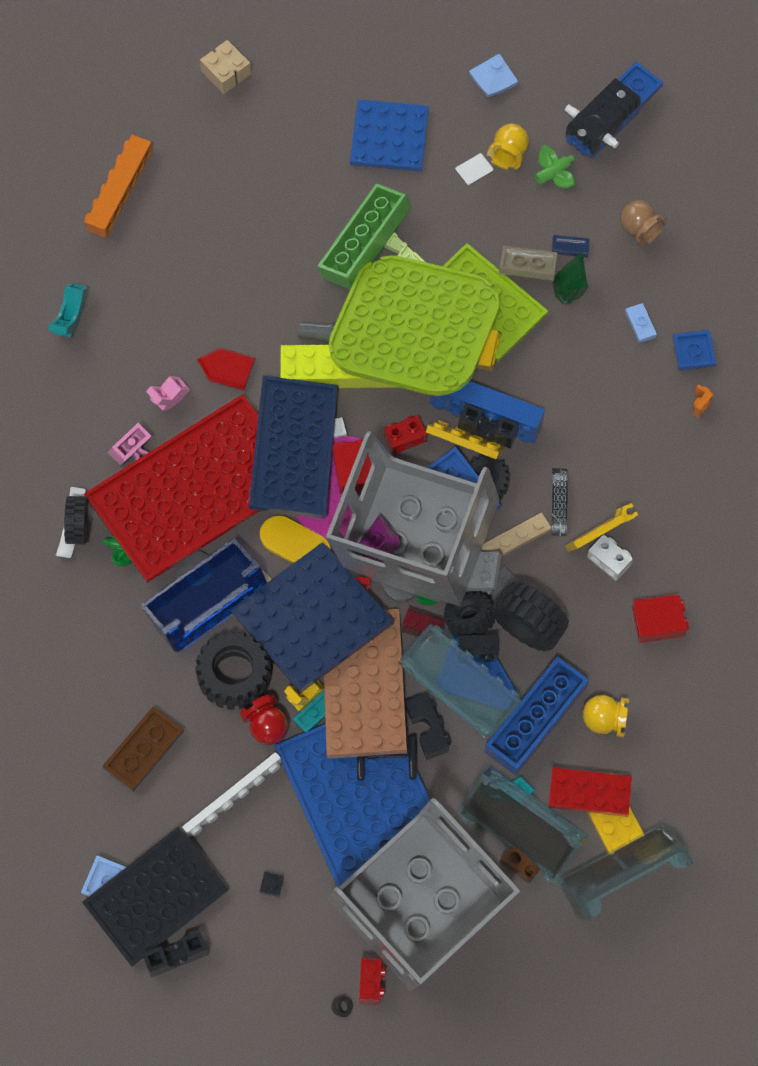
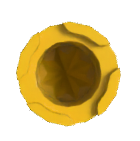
M513 123L499 128L495 133L494 143L490 145L487 156L492 158L491 162L505 170L508 167L514 168V170L520 168L523 155L529 146V136L526 130L520 125Z
M597 695L589 699L582 711L586 727L597 734H608L614 730V732L617 731L616 737L624 738L625 732H621V727H626L628 708L624 707V704L629 703V698L621 697V703H617L612 697L606 695Z

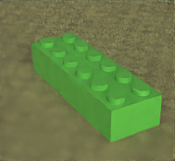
M377 183L318 264L317 267L323 279L349 290L351 289L358 272L370 261L372 263L411 209L406 194Z

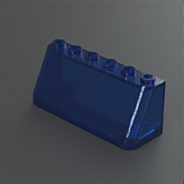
M234 538L140 606L173 651L179 652L232 615L231 609L265 585L267 581L260 565Z

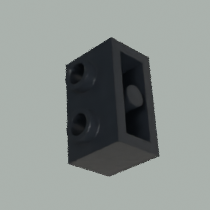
M498 635L458 636V662L498 661Z

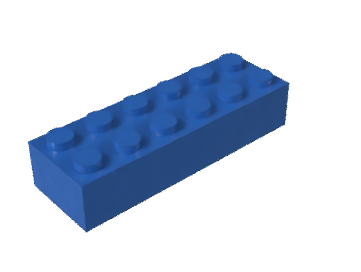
M471 381L454 393L441 396L430 395V405L438 410L449 411L457 417L461 415L465 404H469L484 410V415L491 420L500 421L501 417L519 423L516 437L525 443L535 444L543 426L545 409Z
M557 657L485 745V753L516 776L585 691L589 679Z

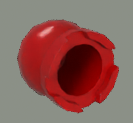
M269 695L262 696L252 702L254 706L248 710L243 708L239 716L245 723L250 722L249 730L251 736L258 743L273 745L284 739L288 729L286 715L280 709L275 708L277 700L274 695L271 697Z

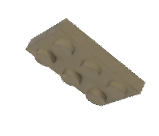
M503 245L499 274L554 281L558 252Z

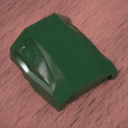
M583 254L575 256L554 277L555 297L562 304H571L574 300L580 299L588 289Z

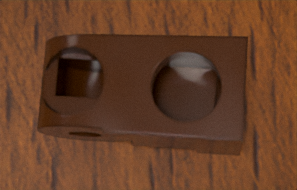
M514 845L511 846L499 861V863L505 867L507 866L527 883H530L540 871L531 859Z

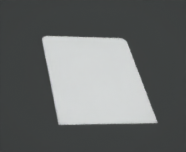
M481 153L455 168L467 185L493 171L492 166Z

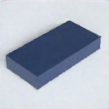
M553 235L551 252H558L557 255L566 256L583 254L584 257L588 258L590 239Z

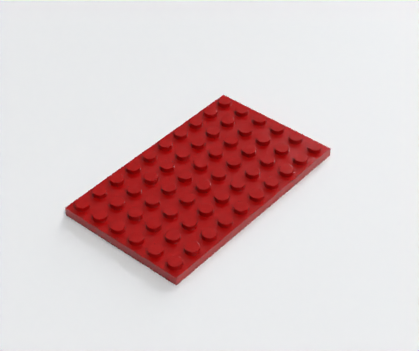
M243 394L84 493V497L88 498L89 504L147 583L259 512L258 510L248 509L258 414Z

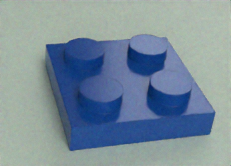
M710 330L673 334L672 338L679 371L716 366Z

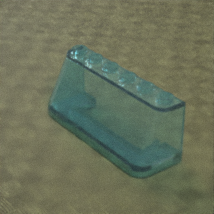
M429 624L400 658L398 664L480 735L489 740L521 702L519 699L520 695L513 689L509 691L503 686L505 682L498 676L493 677L488 673L490 670L484 664L480 663L478 665L473 660L475 657L467 650L463 652L458 648L459 644L450 637L448 639L443 635L444 631L439 626L434 625L433 627Z

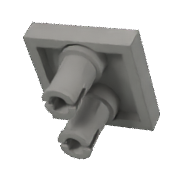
M480 552L466 591H481L485 595L496 591L502 557L500 552Z

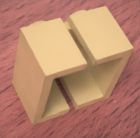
M228 40L215 48V53L211 51L200 59L201 71L223 94L236 86V80L240 83L251 75L250 62Z

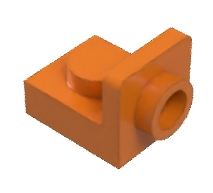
M698 384L694 393L698 398L693 403V415L700 418L711 404L713 393L707 387H702Z

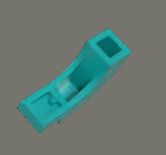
M69 283L65 286L61 309L58 316L49 323V331H53L55 335L71 337L74 334L84 310L88 292L87 286Z

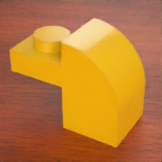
M318 680L301 694L294 686H288L284 692L288 695L286 697L288 701L298 711H302L324 691V685Z

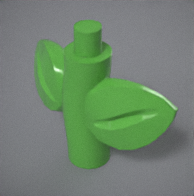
M544 145L538 155V162L544 170L534 174L537 183L542 185L553 179L554 184L559 188L573 187L575 185L574 176L569 171H566L571 166L570 163L575 161L573 155L563 156L558 159L556 152L551 147Z

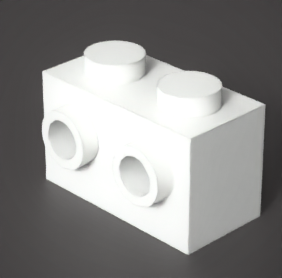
M604 534L588 550L587 558L615 581L626 572L633 560L627 550H622L617 546L614 539L611 537L607 538Z

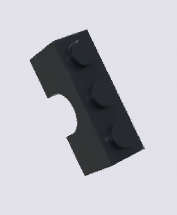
M465 404L459 418L458 429L511 449L518 434L519 423L501 417L500 421L491 420L484 415V410Z
M427 693L405 701V708L412 725L423 722L429 725L431 729L429 733L419 737V743L426 760L448 753L451 742L448 734H444L442 731L444 725L441 717L436 716L434 710L437 708L433 698L430 699Z
M200 931L181 938V941L167 948L160 946L142 953L151 978L209 955Z

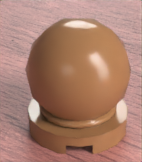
M633 200L626 204L621 211V226L626 232L636 236L635 241L641 247H644L646 242L650 244L656 240L663 232L661 227L667 225V220L660 214L656 215L652 205L643 200Z

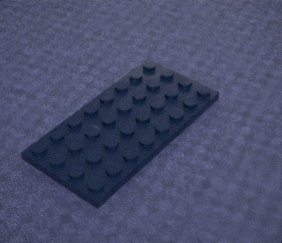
M263 376L248 509L325 519L337 385Z

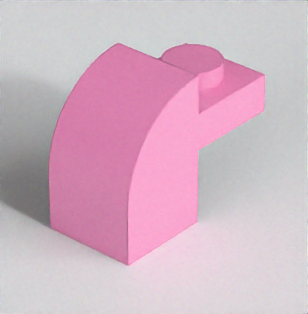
M169 376L161 387L150 386L146 392L151 396L150 400L164 411L179 403L189 393L190 389L180 377Z

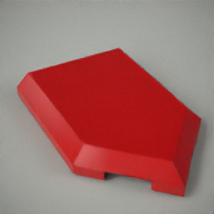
M218 348L197 358V361L208 381L244 391L256 357Z

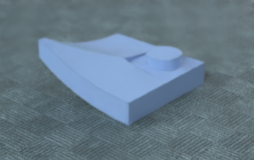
M500 54L469 71V75L487 97L500 94L518 85V80Z

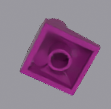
M379 515L358 544L392 554L398 549L400 541L399 536L392 533L383 517ZM362 554V556L365 558H369L384 563L382 560L378 558Z

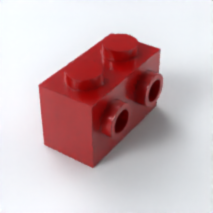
M418 415L415 417L409 416L402 422L389 424L383 429V437L392 456L427 442V433Z
M361 958L359 1004L380 1005V998H384L385 986H381V978H385L386 965H382V959Z

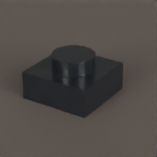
M264 872L260 893L280 897L284 876Z

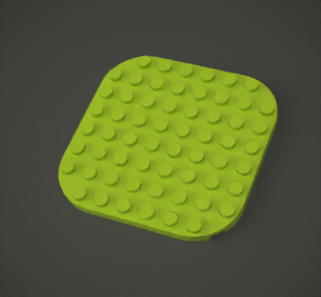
M401 256L380 257V260L373 263L370 261L363 266L354 280L330 335L329 350L331 358L339 369L356 377L428 395L441 396L454 393L466 386L476 371L499 313L498 293L488 280L476 274Z

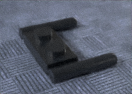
M416 737L406 738L407 753L358 756L357 780L363 781L365 779V758L386 759L406 757L409 760V779L415 780L417 778Z

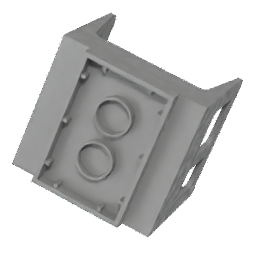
M368 431L359 449L326 538L341 564L347 570L370 577L372 581L433 601H444L461 606L498 506L499 497L489 468L484 467L476 484L394 458L387 452L374 433ZM368 455L372 463L371 469L359 498L355 491V485ZM349 505L352 511V519L345 537H343L340 531V524ZM379 515L383 517L392 533L399 536L400 545L392 554L358 544ZM362 554L378 558L382 560L384 563L369 558H365L362 556Z
M432 798L409 824L340 887H335L328 900L405 986L412 991L435 972L513 899L520 890L436 799ZM441 816L469 845L470 850H468L441 821ZM480 860H482L501 880V884H499L491 876V874L481 865V863L479 862Z

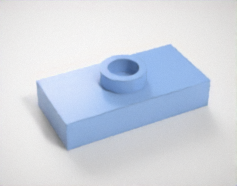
M643 303L625 309L626 316L638 343L656 338V331Z

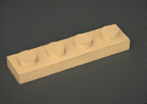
M541 512L483 544L481 552H500L503 557L551 531V526Z

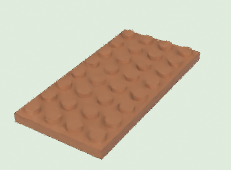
M399 609L384 610L393 620L394 624L324 676L327 759L407 753Z

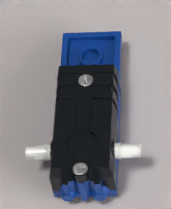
M635 62L619 79L614 78L582 111L577 110L570 104L567 105L565 111L574 118L566 127L565 138L567 143L574 145L575 149L580 150L583 156L588 155L592 159L607 144L615 149L619 142L614 137L663 86V81Z

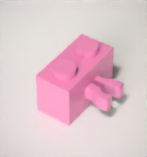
M137 423L107 453L120 466L130 456H133L136 461L140 458V455L144 456L148 453L141 449V446L151 435Z

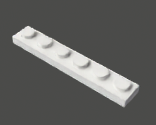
M276 752L182 826L185 835L189 838L192 835L196 836L199 834L205 824L214 822L218 818V814L223 810H229L234 805L233 802L235 800L245 797L249 793V789L254 785H260L265 780L264 777L266 775L275 773L281 764L279 755Z

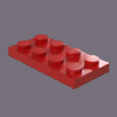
M552 767L548 808L628 817L632 776Z

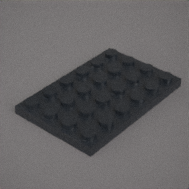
M177 827L86 898L82 904L130 966L133 967L143 959L142 953L157 948L228 892V889L183 831Z

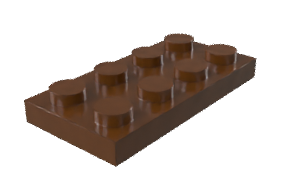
M152 707L102 767L134 792L182 735L184 730L155 707Z

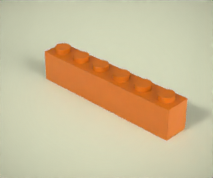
M133 134L129 140L125 141L122 154L117 156L114 169L109 171L106 184L101 186L98 199H94L91 212L85 216L84 223L88 232L107 239L153 152L151 141Z

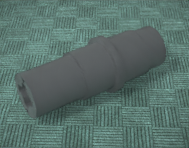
M300 321L297 337L328 342L329 344L330 335L335 323L318 324Z

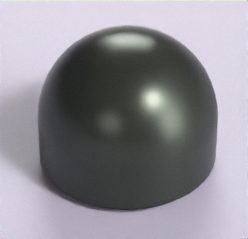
M338 996L332 1001L331 1009L335 1015L347 1017L352 1012L353 1004L349 997ZM342 1001H344L347 1004V1010L345 1012H341L340 1010V1004Z

